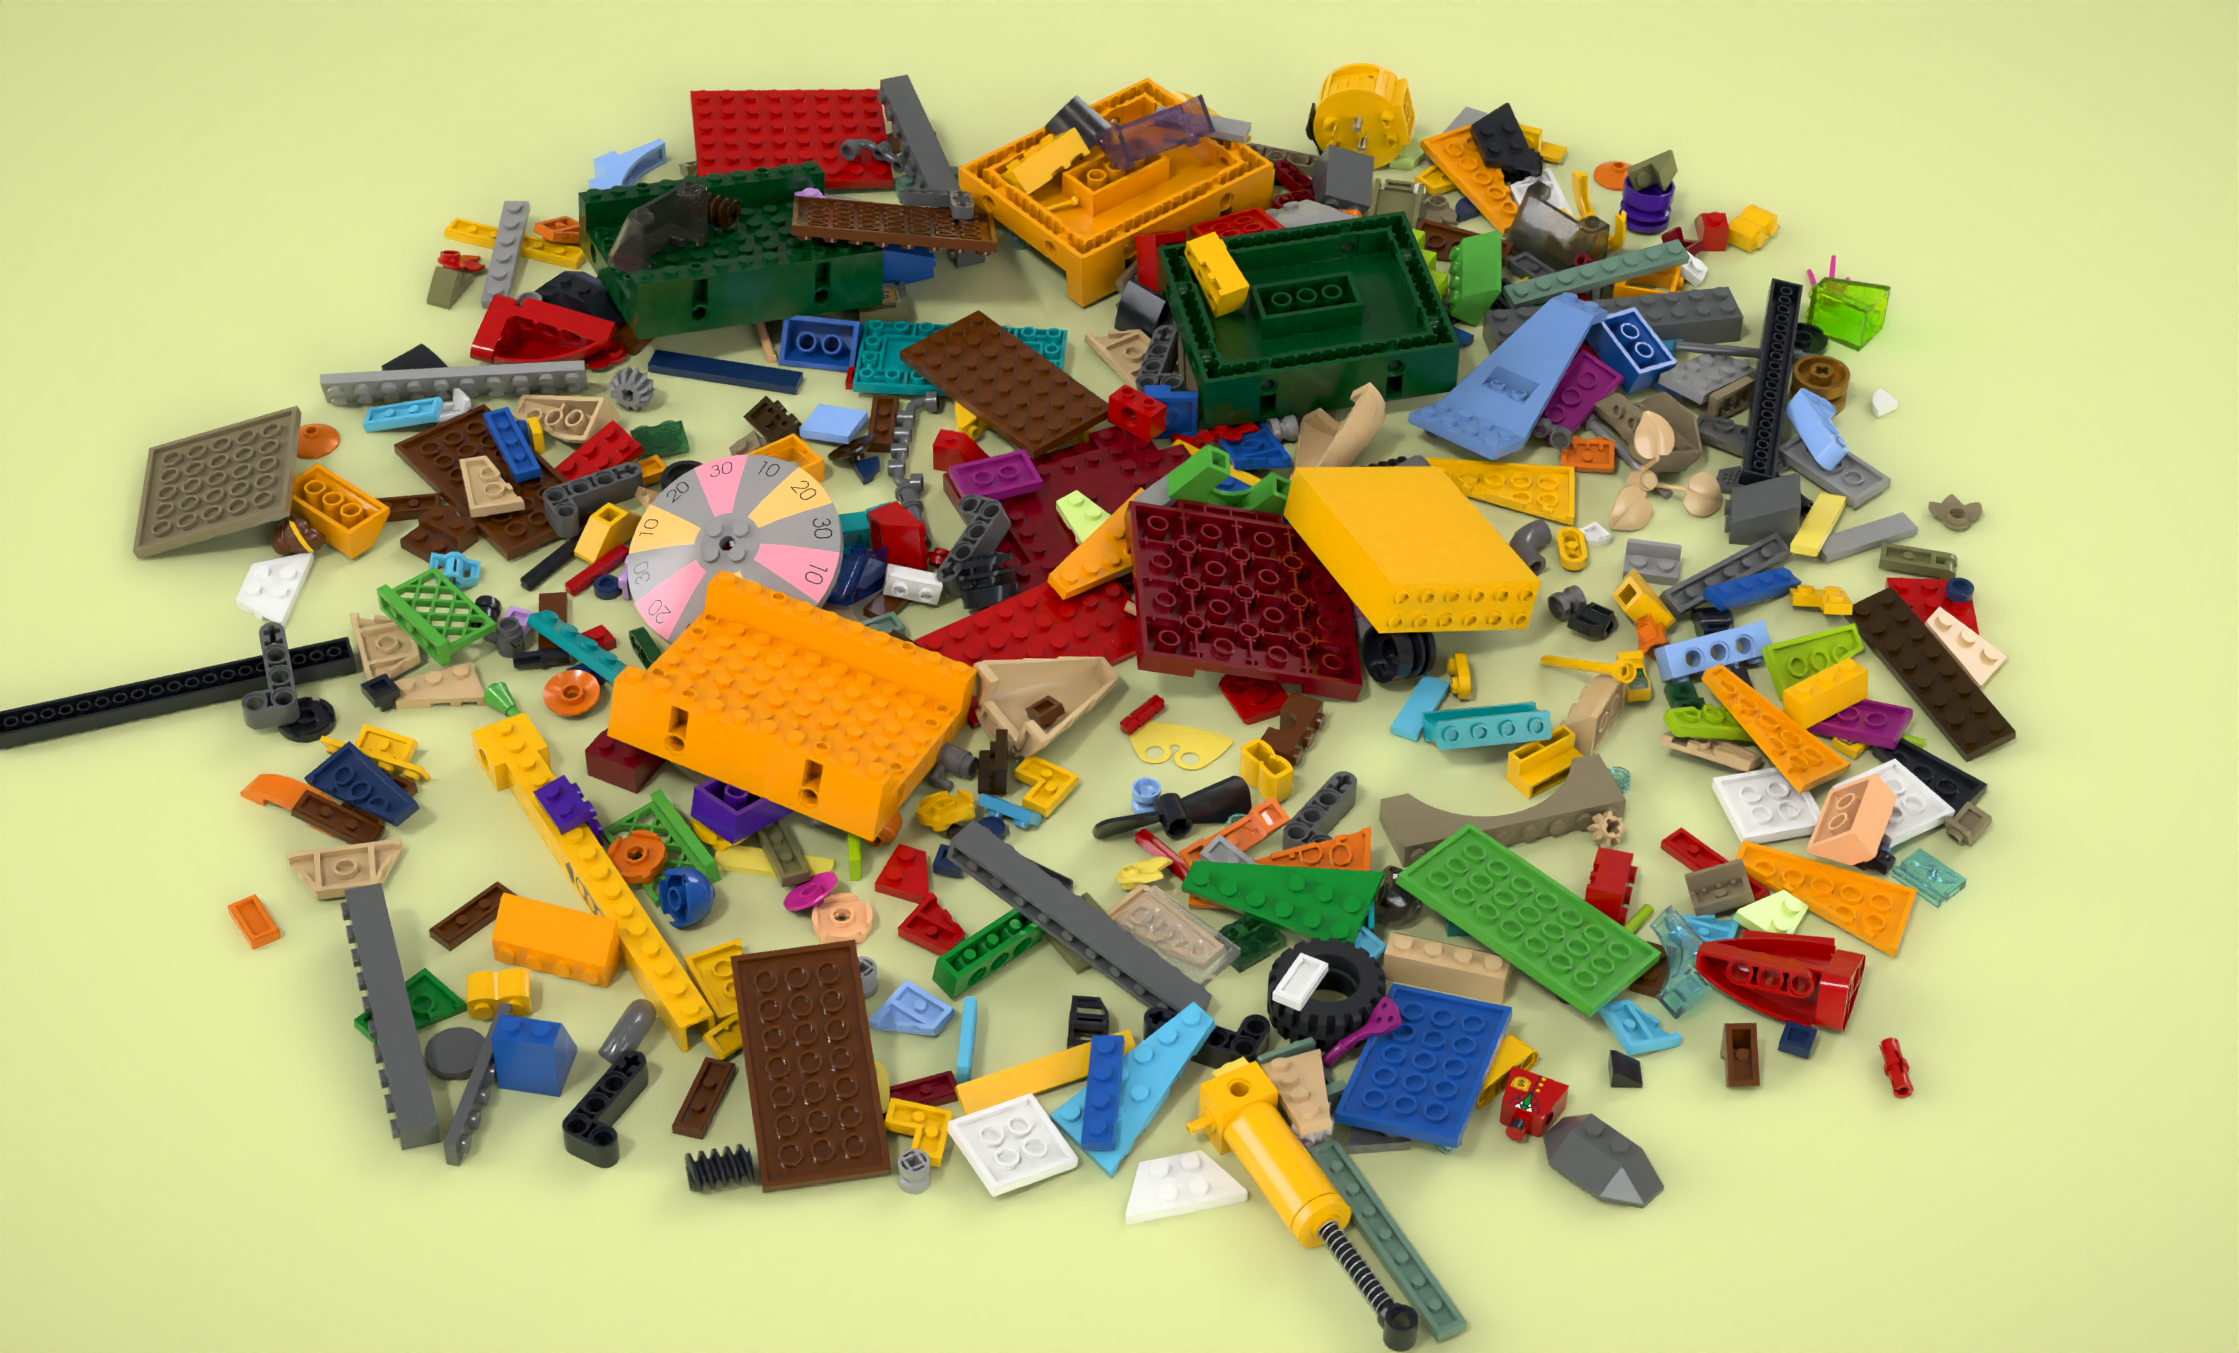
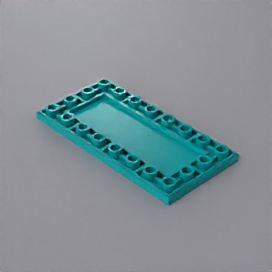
M865 321L853 380V392L926 395L927 391H938L939 396H948L900 360L899 351L953 323ZM1001 326L1058 368L1064 369L1068 330Z

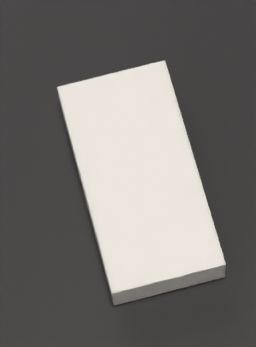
M1300 953L1273 991L1272 1000L1301 1011L1328 972V963Z

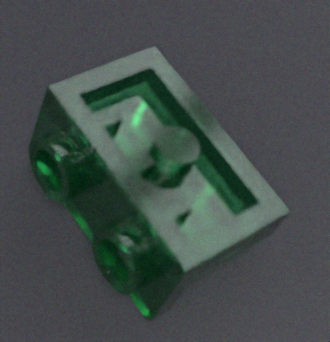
M668 420L660 425L651 427L643 425L630 431V435L645 450L637 458V461L654 455H658L661 459L689 453L690 448L682 420L676 422Z
M1248 916L1225 925L1218 931L1217 941L1226 949V955L1223 958L1239 973L1287 947V938L1274 926Z

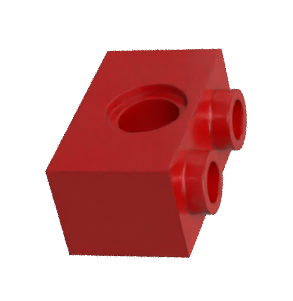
M1124 384L1109 396L1107 421L1147 442H1151L1165 431L1167 405Z

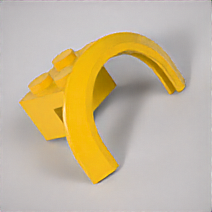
M1572 171L1573 195L1581 217L1574 219L1564 208L1542 216L1543 240L1568 265L1575 263V258L1582 252L1592 256L1605 250L1617 251L1621 249L1625 241L1627 227L1625 211L1621 212V216L1618 213L1615 214L1614 236L1602 227L1591 205L1588 191V175L1583 172Z

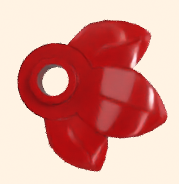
M445 250L441 251L440 257H438V263L442 264L443 268L465 269L469 272H477L485 268V265L477 263L481 256H460L459 251Z
M611 341L606 348L581 360H584L586 365L588 364V369L598 370L606 368L610 364L620 363L626 358L627 353L622 343Z
M1251 422L1230 426L1217 425L1215 428L1207 429L1208 432L1215 436L1213 440L1215 442H1219L1220 438L1241 441L1242 434L1258 432L1260 430L1256 424Z

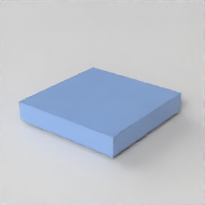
M818 404L799 429L800 437L848 445L868 420V411Z

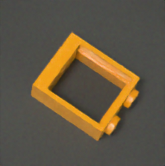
M1681 266L1615 283L1613 298L1667 293L1666 291L1627 286L1628 282L1669 288L1670 292H1682L1684 277L1680 276Z
M794 433L748 453L749 455L775 457L787 462L794 460L801 466V469L809 473L817 482L824 481L825 463L823 458L811 450L808 444Z

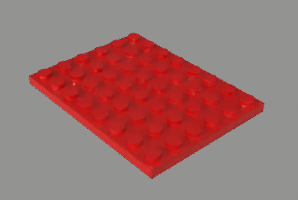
M880 89L690 91L697 177L707 176L711 173L726 174L734 170L750 171L758 167L773 168L781 164L796 165L802 164L805 161L817 162L825 172V188H893V175L890 163L885 160L879 161L875 159L872 152L867 149H861L860 155L854 160L849 161L841 155L839 149L840 145L847 139H868L878 145L882 141L888 142L882 104L880 105L877 99V90Z

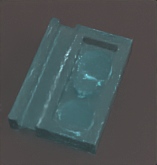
M1921 848L1901 861L1900 866L1893 867L1891 877L1904 886L1918 889L1917 895L1936 908H1939L1943 901L1947 902L1964 889L1967 881L1966 878Z

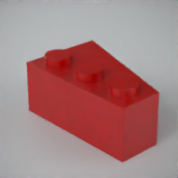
M1598 847L1593 864L1594 868L1590 874V884H1587L1585 901L1620 925L1625 926L1628 908L1623 906L1624 904L1630 905L1633 887H1629L1628 884L1635 883L1638 868L1637 866H1632L1634 853Z

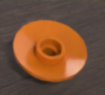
M1621 161L1602 163L1596 167L1594 179L1600 186L1606 189L1623 191L1624 180L1628 175L1626 168L1632 166V164Z
M314 423L301 426L297 457L315 459L332 453L340 443L339 433L336 429L326 424Z
M568 670L558 673L546 683L543 690L545 705L552 712L562 716H576L585 713L597 703L600 697V686L597 679L590 673L581 670Z

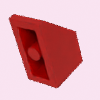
M1711 212L1698 215L1694 223L1698 240H1702L1704 250L1701 252L1726 251L1729 231L1726 213Z
M940 429L933 443L934 470L949 472L950 466L989 458L966 433Z

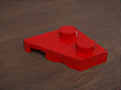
M898 844L875 881V892L920 904L929 894L926 851Z
M931 892L898 927L899 937L939 956L965 941L963 929L952 920V916L947 909L943 910L937 903L936 895Z

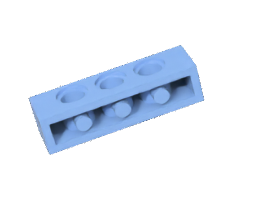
M1765 620L1653 650L1662 682L1672 679L1674 685L1689 681L1690 674L1697 673L1698 678H1701L1706 669L1719 664L1725 667L1734 665L1735 668H1739L1740 661L1747 660L1748 665L1765 661L1760 649L1771 645ZM1737 641L1742 645V653H1739L1736 649ZM1712 647L1717 651L1716 660L1711 655ZM1687 654L1692 658V666H1689L1686 662Z

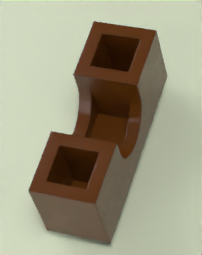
M1292 691L1281 708L1280 730L1268 727L1261 740L1268 743L1276 755L1285 758L1292 768L1298 766L1301 762L1303 751L1305 748L1311 747L1314 734L1317 730L1321 731L1325 724L1326 715L1323 714L1324 702Z

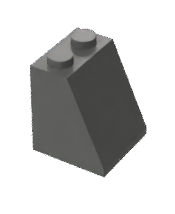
M1329 145L1311 167L1315 202L1337 210L1356 209L1363 216L1371 206L1374 157Z
M1793 473L1733 488L1730 500L1725 499L1724 515H1727L1724 522V532L1729 533V544L1751 546L1777 532L1790 548L1797 534L1801 511L1800 473Z

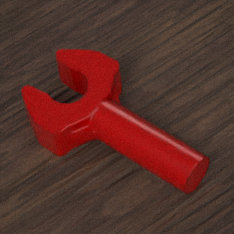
M1201 430L1196 437L1173 433L1170 440L1171 443H1175L1177 439H1180L1202 449L1207 444H1210L1215 439V436L1206 430Z

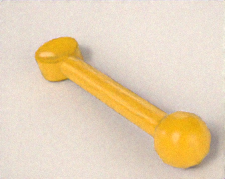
M1073 196L1068 201L1045 208L1051 211L1068 205L1076 206L1079 204V198Z

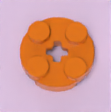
M635 830L630 832L631 836L623 840L621 836L614 840L608 848L607 855L627 884L640 883L642 885L654 882L656 875L662 871L667 862V851L660 837L648 830ZM638 854H642V857L637 860L631 859V857H637Z

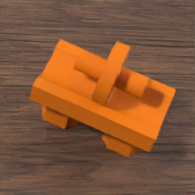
M1648 613L1635 620L1637 625L1635 631L1638 634V649L1642 650L1643 654L1647 653L1652 660L1656 661L1653 649L1670 645L1667 640L1666 627L1663 622L1656 624L1652 615Z

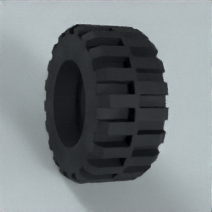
M1313 938L1308 943L1304 941L1296 943L1294 949L1289 947L1281 953V957L1274 961L1272 970L1269 972L1267 1013L1269 1014L1272 1026L1277 1029V1033L1283 1039L1287 1040L1289 1038L1290 1044L1313 1037L1316 1042L1315 1050L1320 1049V1051H1324V1054L1328 1053L1338 1044L1339 1040L1344 1039L1367 1024L1374 1008L1386 996V977L1378 961L1373 956L1369 958L1370 953L1362 947L1358 949L1354 943L1345 941V943L1338 942L1337 938H1329V940ZM1303 953L1328 963V972L1315 990H1333L1344 994L1348 998L1335 1002H1324L1309 998L1302 1010L1298 1011L1273 1001L1272 995L1299 954ZM1368 1037L1359 1041L1355 1047L1358 1048L1365 1044Z

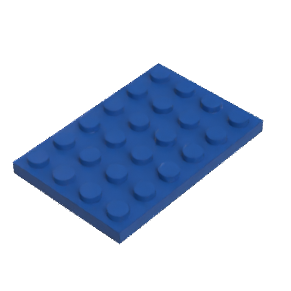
M1393 983L1387 996L1399 1008L1401 1025L1385 1035L1368 1037L1334 1112L1335 1122L1458 1149L1511 1021L1512 1007Z

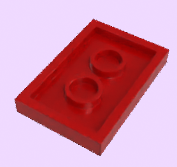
M612 420L554 469L567 481H571L623 463L633 462L645 450L631 435Z

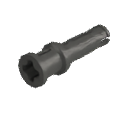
M913 483L899 485L895 490L897 501L905 509H908L918 521H922L926 528L922 516L924 507L922 501L918 499L919 490L917 486ZM926 528V536H924L925 546L929 550L932 543Z

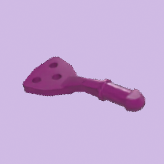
M1388 996L1383 997L1372 1011L1367 1024L1351 1035L1339 1040L1337 1045L1321 1056L1324 1067H1333L1334 1063L1345 1053H1349L1350 1049L1359 1041L1370 1036L1385 1035L1398 1028L1402 1021L1399 1008Z

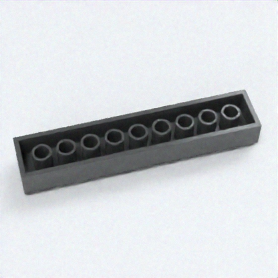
M1729 287L1693 289L1691 291L1652 295L1644 294L1642 296L1603 300L1595 299L1592 301L1599 304L1600 308L1607 310V315L1635 307L1661 341L1682 339L1685 342L1706 344L1740 341L1743 315ZM1542 306L1485 311L1482 337L1489 354L1494 352ZM1584 339L1582 344L1590 346L1586 339Z

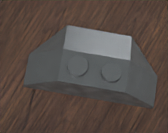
M1592 1113L1563 1117L1543 1135L1548 1165L1599 1201L1621 1205L1634 1204V1207L1645 1208L1664 1190L1661 1180L1643 1149Z

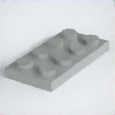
M1702 354L1660 374L1658 383L1701 405L1708 401L1710 394L1728 386L1734 381L1745 376L1754 379L1756 369L1749 366L1746 361L1734 359L1730 356Z
M1800 435L1779 447L1778 458L1785 461L1789 466L1831 494L1845 496L1846 504L1852 508H1856L1890 487L1891 478L1851 452H1848L1834 469L1829 471L1817 463Z

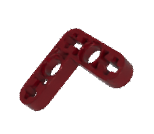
M1283 159L1277 160L1273 168L1275 169V178L1290 192L1275 196L1270 209H1281L1285 203L1293 201L1300 202L1307 199L1315 202L1312 180L1293 163Z

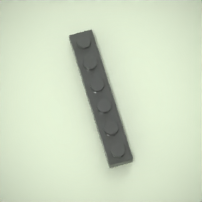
M1775 532L1663 591L1659 598L1672 615L1677 618L1708 601L1703 597L1706 587L1764 572L1788 559L1792 553L1778 533Z
M499 1003L443 1145L447 1165L460 1166L463 1155L469 1153L472 1141L471 1135L473 1130L479 1128L482 1107L487 1106L489 1103L491 1084L498 1080L491 1037L500 1014L514 1016L513 1007L510 1003Z

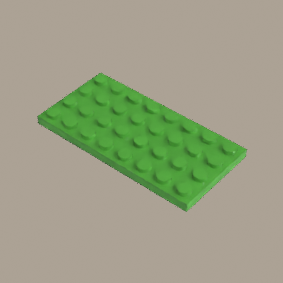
M1467 823L1400 872L1396 879L1397 885L1588 1017H1592L1659 962L1662 952L1471 823Z

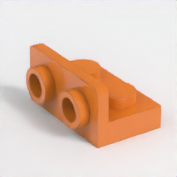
M1573 435L1572 443L1566 449L1560 450V466L1575 467L1576 472L1613 473L1615 440H1608L1605 437L1582 439L1580 436Z

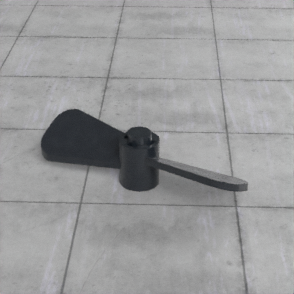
M1231 776L1182 798L1176 793H1166L1160 796L1154 803L1155 811L1103 820L1094 826L1092 834L1094 838H1106L1160 822L1168 837L1180 838L1190 832L1193 824L1234 823L1248 815L1252 809L1250 789L1242 777Z

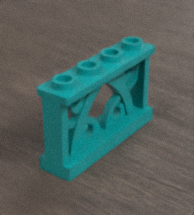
M1534 701L1422 712L1423 739L1425 742H1435L1439 750L1551 739L1550 712L1538 710Z

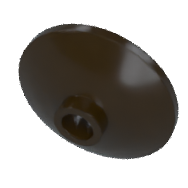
M875 434L859 437L852 440L848 445L843 444L836 448L827 457L831 461L849 459L851 464L865 458L863 452L875 442L877 437Z

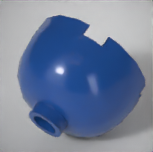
M677 867L665 870L663 873L667 874L665 880H661L658 886L659 901L663 914H670L675 920L669 922L671 926L683 928L702 922L710 913L715 897L713 885L701 871L691 867Z

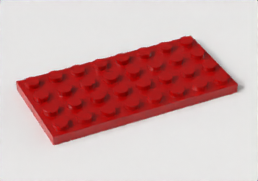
M1117 578L1065 600L1061 598L1048 582H1045L917 638L914 642L926 650L938 652L942 656L955 661L964 662L970 667H973L974 663L982 662L983 660L1057 659L1058 657H1104L1111 666H1114L1136 656L1134 629L1137 624V616L1124 611L1127 601L1135 602ZM976 695L972 696L967 717V723L972 730L981 726L975 709L979 708Z

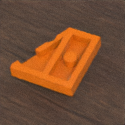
M568 216L535 223L533 232L542 236V239L547 242L579 243V222Z

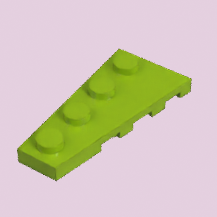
M1855 623L1767 645L1760 650L1779 700L1782 701L1783 690L1848 657L1854 656L1862 651L1864 646Z
M1712 704L1703 705L1701 710L1693 706L1667 709L1662 718L1670 728L1671 733L1680 738L1699 737L1706 740L1714 738L1727 741L1744 740L1755 743L1723 704L1718 708H1715Z

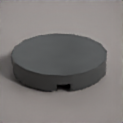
M465 1027L448 1028L437 1033L428 1041L425 1048L427 1068L433 1075L442 1080H449V1078L465 1080L470 1078L485 1041L481 1033Z

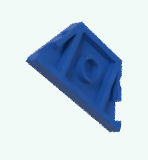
M1264 421L1254 422L1260 430L1258 432L1242 434L1241 441L1219 439L1220 450L1229 453L1230 464L1234 469L1292 467L1290 455Z

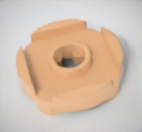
M850 893L829 895L824 898L823 904L819 905L818 908L816 905L812 911L813 930L822 944L855 940L856 944L863 943L867 940L868 933L873 925L871 906L866 901L865 904L859 901L858 896ZM839 917H845L846 921H839Z

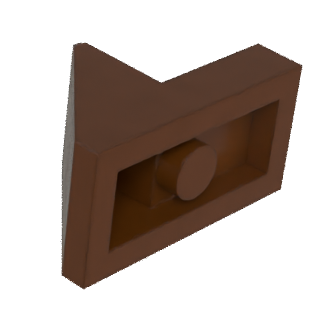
M1756 1023L1724 1024L1720 1058H1725L1726 1087L1760 1086Z

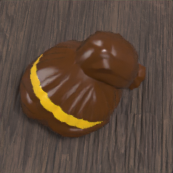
M295 513L283 518L284 521L276 527L272 537L274 551L283 556L291 552L295 554L320 550L326 543L325 535L322 532L310 528L309 523L300 517H295Z

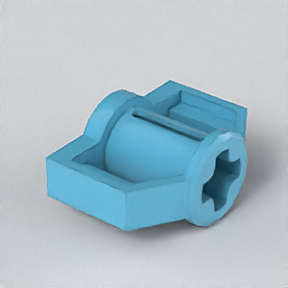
M431 552L429 569L433 567L437 569L438 566H443V575L449 581H451V577H454L453 584L461 590L462 588L477 586L481 561L467 559L465 555L459 552H449L446 555ZM470 571V577L463 578V572Z

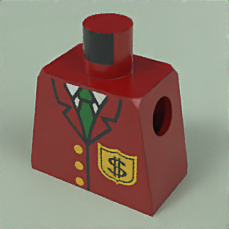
M1512 1066L1502 1100L1499 1121L1502 1125L1507 1126L1505 1130L1506 1135L1515 1141L1522 1140L1526 1133L1535 1137H1543L1565 1110L1569 1085Z

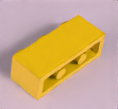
M1848 657L1783 690V712L1807 729L1867 698L1868 670Z

